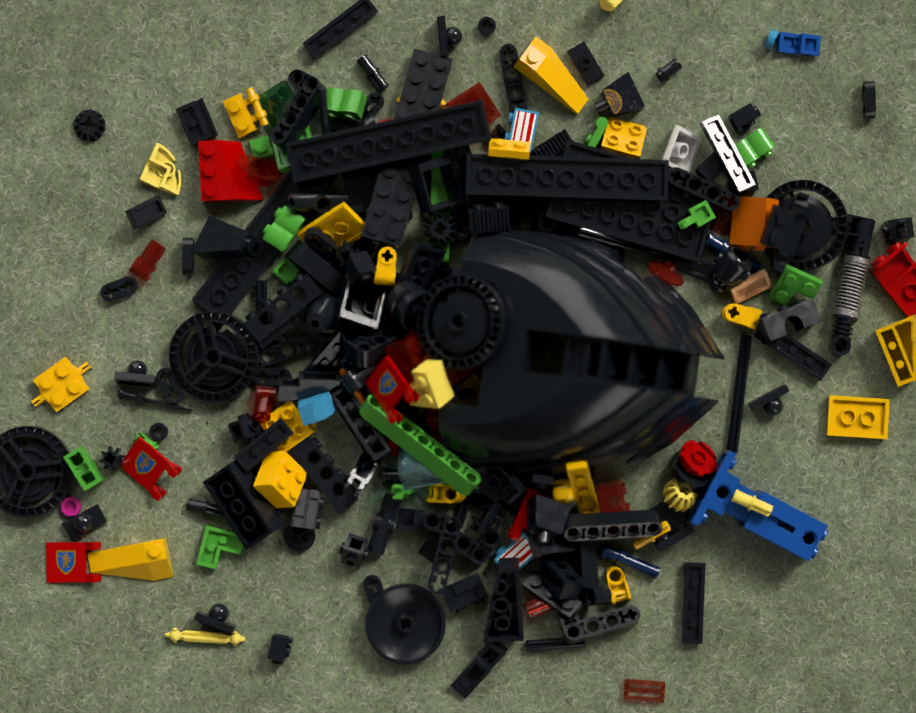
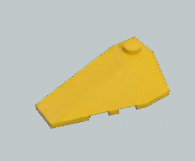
M535 37L516 62L514 68L578 115L588 101V97L554 50L538 37Z
M166 538L87 553L91 573L151 581L174 577Z

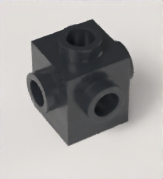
M248 412L237 416V421L228 424L234 443L244 439L248 443L257 438L258 434L264 432L260 425L261 420L258 414L250 416Z
M349 533L346 543L342 542L339 554H342L341 563L360 569L362 561L366 562L370 550H366L368 539Z

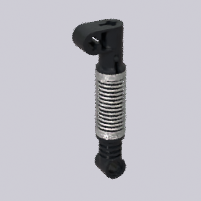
M848 214L849 224L852 223V220H855L853 233H850L851 227L849 226L848 237L851 238L849 251L845 254L844 264L846 265H843L845 268L842 270L845 272H841L844 274L841 275L843 279H840L842 282L839 283L842 286H838L841 288L838 289L840 293H837L840 295L837 296L839 300H836L838 303H835L836 306L840 307H834L833 318L836 324L833 326L835 328L832 330L834 334L831 335V340L828 344V349L834 356H843L851 349V338L849 336H852L850 331H853V328L851 326L858 322L859 308H861L860 305L862 304L860 301H862V294H864L863 287H865L866 273H868L867 270L870 264L869 250L875 220ZM833 222V229H837V222ZM836 341L844 343V350L842 352L836 350Z

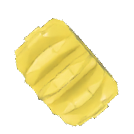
M675 478L665 484L661 494L665 497L663 502L668 503L669 508L673 507L675 512L687 511L694 505L697 497L694 491L687 492Z

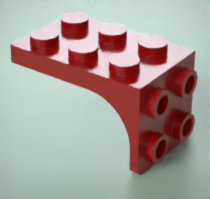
M897 242L885 250L887 253L885 256L881 255L875 258L870 263L871 267L868 271L902 313L909 317L916 314V263L907 252V242L901 244Z

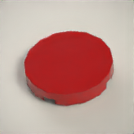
M690 440L679 450V459L682 466L691 475L705 478L710 476L717 467L715 453L704 442L700 441L698 443L694 442L695 440Z

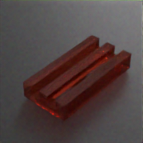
M625 679L623 699L664 702L665 681ZM629 684L661 686V689L629 687ZM628 692L660 693V697L628 695Z

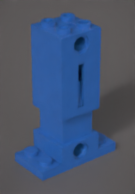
M724 450L717 462L715 471L710 476V482L704 487L687 521L697 526L700 523L703 524L709 514L706 512L707 509L719 515L726 513L741 521L739 524L741 527L807 561H810L811 558L814 559L819 550L817 548L820 540L823 541L828 533V530H826L828 525L764 491L757 490L754 492L739 484L741 479L727 472L728 469L732 470L737 461L734 458L736 453ZM722 487L724 494L718 497L717 489ZM736 489L749 496H756V499L772 505L771 514L765 516L753 510L748 511L747 507L732 502L731 500ZM808 533L809 539L804 542L803 536Z

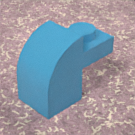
M324 392L298 401V410L303 425L326 419L336 410L330 392Z

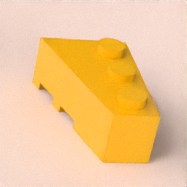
M916 314L875 330L898 387L916 380Z

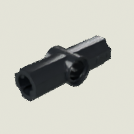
M315 191L312 193H291L288 197L290 211L326 213L342 202H345L350 207L349 195L346 193H320ZM321 199L320 205L317 206L318 200Z
M386 493L384 495L381 509L376 515L372 527L373 532L367 550H370V552L383 555L389 536L393 532L397 520L396 515L401 500L393 499V494Z

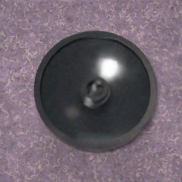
M399 583L385 588L374 597L366 612L365 630L371 646L381 657L396 664H414L431 656L440 646L446 630V618L441 603L429 590L417 584Z

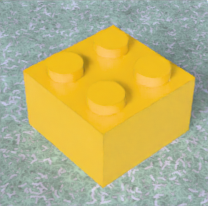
M286 451L270 452L264 457L253 487L275 508L295 507L308 473Z

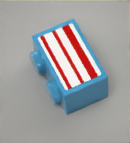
M515 108L514 113L509 114L508 124L511 125L510 133L506 132L504 140L531 142V153L539 112Z
M524 532L521 533L518 542L512 541L510 538L511 543L506 548L502 545L494 553L496 555L494 560L497 564L499 558L519 557L520 568H522L533 558L528 536Z

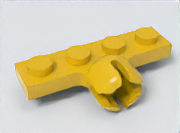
M587 461L566 463L569 479L555 480L553 482L554 490L552 494L554 500L561 503L575 501L579 514L600 513Z

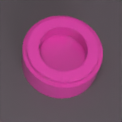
M67 497L61 503V511L68 517L76 516L81 511V502L76 497Z

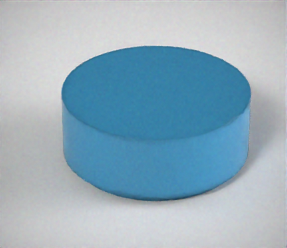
M773 29L770 31L764 45L766 49L772 50L779 33L778 31Z

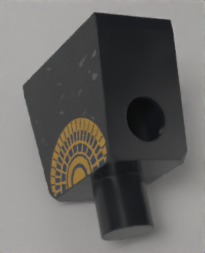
M629 72L605 87L601 91L603 100L594 104L598 114L609 110L613 118L642 110L645 107Z

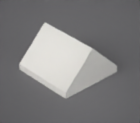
M675 125L662 160H669V169L678 167L690 172L702 139L681 126Z

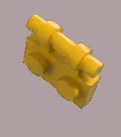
M253 87L245 90L248 95L247 99H244L243 94L239 93L223 101L238 138L257 131L258 128L255 123L257 121L260 122L261 127L269 124L266 118V111L262 109L259 103L260 98L258 94H255ZM251 104L255 111L253 116L248 108Z

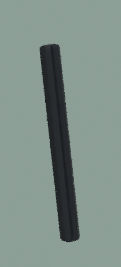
M741 335L727 442V450L738 453L752 342V336Z

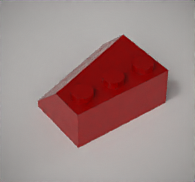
M198 141L201 201L203 203L263 200L240 141Z

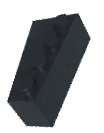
M519 557L498 559L483 643L524 641Z

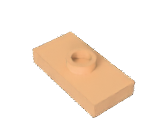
M765 269L750 275L745 281L742 280L736 286H728L735 304H739L772 287Z

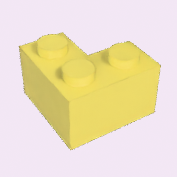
M427 359L412 371L414 380L409 383V386L418 392L420 399L417 402L412 401V403H409L410 406L439 409L454 397L441 360Z

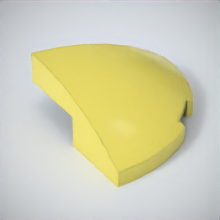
M156 143L138 181L178 196L181 187L180 170L177 171V184L175 166L172 161H175V158L170 151L161 144Z

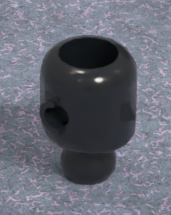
M728 247L723 253H720L718 258L714 260L713 272L716 277L710 279L709 288L716 294H722L726 291L727 285L736 286L742 280L745 281L751 273L749 271L752 267L750 256L738 247Z

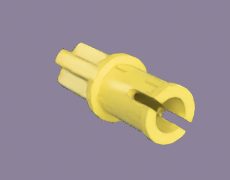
M737 489L731 500L747 507L748 511L753 510L765 516H769L773 509L772 505L756 499V496H749Z

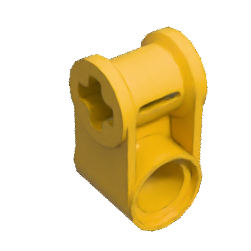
M384 247L379 251L374 284L394 286L397 257L395 250L391 247ZM386 250H389L390 254L393 255L389 262H385V258L382 257Z
M734 303L728 304L722 309V317L726 321L739 324L742 327H750L753 330H756L754 322L760 320L759 316L762 314L760 309ZM734 308V312H736V315L731 317V314L728 313V310Z
M427 482L429 488L428 498L425 502L461 503L465 499V495L460 494L448 484ZM453 490H454L455 493H456V496H455L454 499H453L452 496H451V493H452Z
M616 565L608 567L605 577L612 593V606L616 605L617 602L632 601L622 569ZM614 570L620 572L617 580H611L609 577L610 573Z

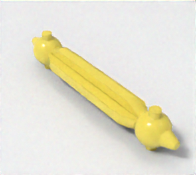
M173 628L171 632L165 633V637L170 638L173 643H177L181 639L185 642L226 644L230 642L233 646H237L240 642L245 641V637L240 636L237 631L229 635L225 632L185 630L180 632L177 628Z

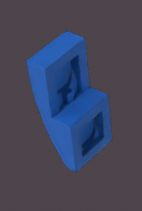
M779 32L776 53L819 56L821 36Z

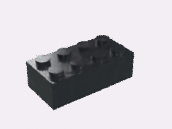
M235 460L203 481V484L247 550L283 527L285 523L275 507L253 487L256 478L251 470L246 472L238 461Z

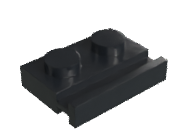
M203 98L176 108L191 146L197 145L198 141H206L214 136H218Z

